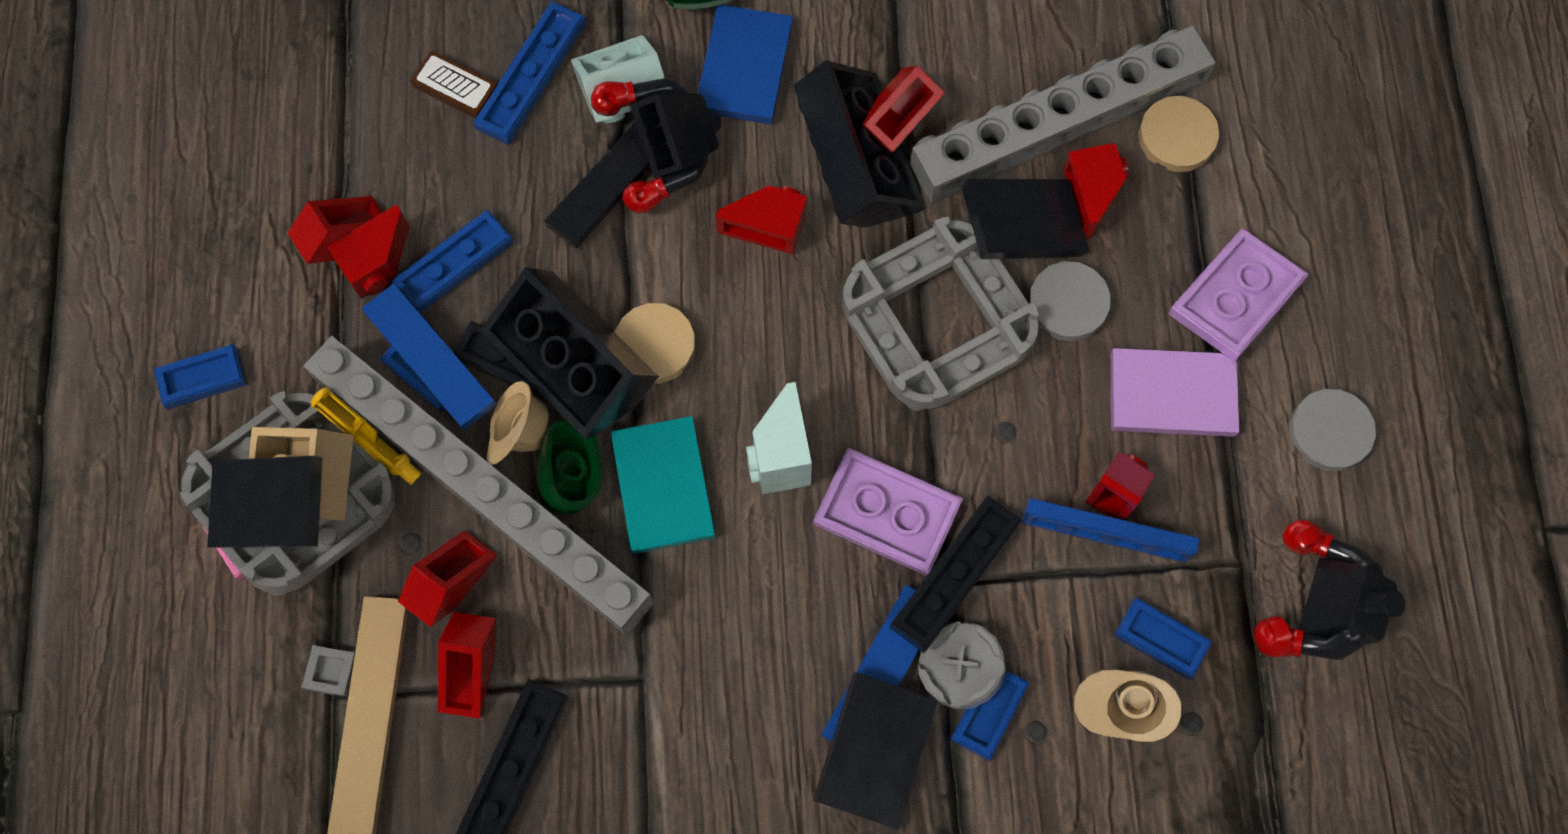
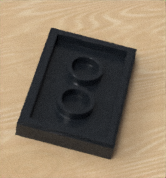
M968 179L961 186L981 259L1082 257L1090 251L1069 179Z
M295 456L213 460L207 547H318L323 457Z
M853 672L813 801L899 830L938 701L870 676Z

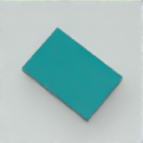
M689 416L611 431L632 554L716 539L693 417Z

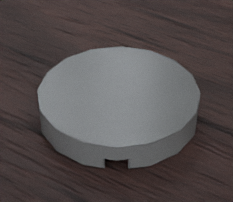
M1062 261L1049 265L1037 275L1029 292V303L1034 301L1038 309V327L1040 329L1043 328L1046 332L1050 333L1051 337L1058 340L1078 341L1090 337L1103 325L1110 310L1111 294L1105 280L1093 268L1080 262Z
M1322 389L1309 394L1293 410L1289 421V436L1294 448L1297 447L1298 451L1302 454L1301 457L1309 465L1324 471H1343L1361 462L1371 452L1376 438L1375 420L1368 407L1355 395L1341 389Z
M950 622L944 626L925 654L920 651L919 676L927 692L942 705L954 709L975 708L988 702L1001 688L1006 673L1005 655L996 637L983 626L974 623Z

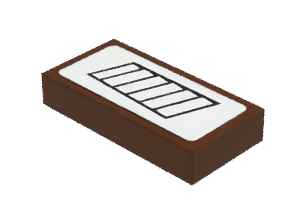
M430 51L410 80L414 88L475 119L497 86V83L433 51Z

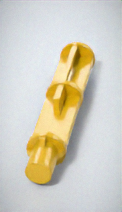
M324 387L314 394L310 403L311 407L316 408L345 434L354 435L353 441L379 463L382 462L391 475H399L409 485H412L422 474L410 463V458L406 453L399 455L377 436L378 431L366 422L367 420L364 417L359 416L332 393L330 388Z

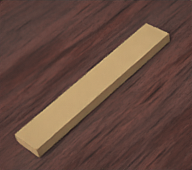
M366 596L363 599L327 834H376L408 610L398 603L399 599Z

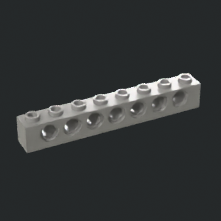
M1193 25L1181 31L1177 29L1170 30L1163 34L1158 41L1146 46L1138 44L1130 48L1123 56L1112 61L1109 59L1101 60L1094 64L1089 71L1077 76L1069 74L1061 78L1054 86L1043 91L1040 89L1032 90L1025 94L1020 101L1009 106L1001 104L989 110L985 116L974 121L969 119L963 120L953 126L947 133L937 137L935 135L924 137L912 149L910 166L932 204L961 191V186L968 179H989L1150 108L1153 103L1165 97L1177 96L1208 81L1216 62ZM1158 63L1166 64L1169 68H1163ZM1123 78H1130L1136 83H1128ZM1088 93H1096L1102 99L1093 98ZM1054 108H1062L1068 114H1059L1054 111ZM1027 123L1034 129H1023L1018 124ZM992 138L999 144L989 145L983 139ZM951 153H956L961 155L964 159L960 161H955L950 159L947 155Z

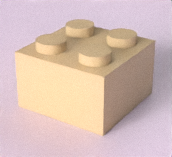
M252 427L248 459L295 456L323 457L319 519L345 521L354 435L321 429Z

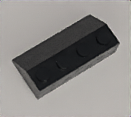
M825 60L793 85L798 98L799 109L804 116L810 134V142L816 151L822 169L821 174L828 186L833 201V209L840 224L867 228L920 213L925 209L902 143L893 152H889L863 126L876 98L883 91L877 73Z
M525 267L480 330L584 439H591L633 410L659 377L553 271Z

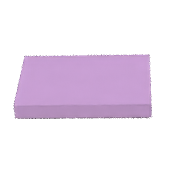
M1241 228L1175 302L1168 314L1236 362L1305 282L1309 273Z
M1112 349L1110 353L1111 431L1232 437L1239 433L1237 361H1232L1223 353Z
M847 448L816 513L813 525L927 576L933 567L963 498L851 448Z

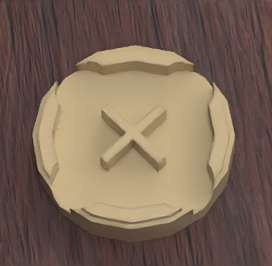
M1169 96L1153 103L1145 112L1138 131L1140 147L1146 157L1155 165L1158 162L1166 167L1165 170L1172 172L1192 171L1204 165L1215 151L1220 135L1218 122L1210 109L1198 100L1185 96Z
M647 303L633 308L621 319L615 330V333L659 376L654 383L661 384L677 378L683 373V369L688 366L695 355V334L690 321L680 310L664 303Z

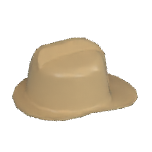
M524 381L515 382L500 397L494 409L490 423V440L487 450V462L491 465L500 462L510 451L528 452L538 450L541 447L542 438L549 423V412L547 407L532 395L530 386Z
M1111 669L1101 670L1089 675L1078 686L1074 696V711L1079 722L1091 732L1102 736L1140 742H1154L1166 738L1176 729L1181 719V701L1176 690L1161 678L1143 671Z

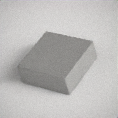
M313 645L301 688L348 698L355 653Z

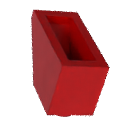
M918 65L903 68L876 98L863 126L889 152H893L945 92Z
M1116 143L1069 151L1063 167L1065 179L1070 181L1086 239H1091L1117 199L1125 180L1129 177L1127 160L1124 156L1119 155Z
M768 185L718 209L716 214L717 233L793 255L807 214V196L802 195L792 187L781 186L777 188Z
M373 196L307 201L287 234L307 264L335 261L327 246L383 213Z
M397 204L327 246V249L361 299L367 295L381 292L397 275L410 227Z
M1118 452L1085 503L1105 516L1125 520L1142 499L1155 474L1148 470L1147 464L1140 458L1131 454L1125 456Z
M464 530L412 566L398 603L432 627L459 606L494 562L497 554Z
M460 612L452 613L438 641L437 712L477 719L481 718L495 655L496 618Z

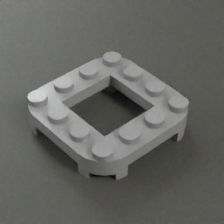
M949 217L935 220L933 228L868 263L862 259L852 268V272L844 286L843 311L849 325L892 394L914 411L941 407L1016 366L1028 356L1037 337L1039 313L1034 301L1031 303L1027 302L1000 259H981L972 224L950 220ZM953 267L992 329L929 363L928 360L923 361L887 304V301Z
M285 391L279 392L269 398L272 402L271 406L203 455L197 449L186 460L188 467L183 475L182 492L180 494L186 506L207 532L209 526L212 461L248 459L252 427L306 428L344 433L316 408L311 407L310 403L314 395L308 393H291L286 395ZM353 441L345 521L319 519L318 547L221 549L242 575L256 588L269 592L274 596H281L287 592L297 590L308 584L376 532L387 521L396 506L394 489L388 472L382 462L379 463Z

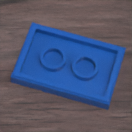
M727 5L717 6L698 93L704 97L708 110L716 111L722 117L772 125L793 24V16Z

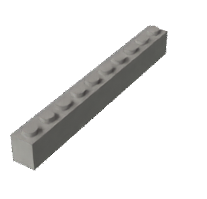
M333 336L303 365L317 383L323 388H330L332 393L359 416L364 417L367 420L366 422L375 428L379 434L401 452L406 453L412 461L625 636L632 631L652 607L654 602L646 590Z

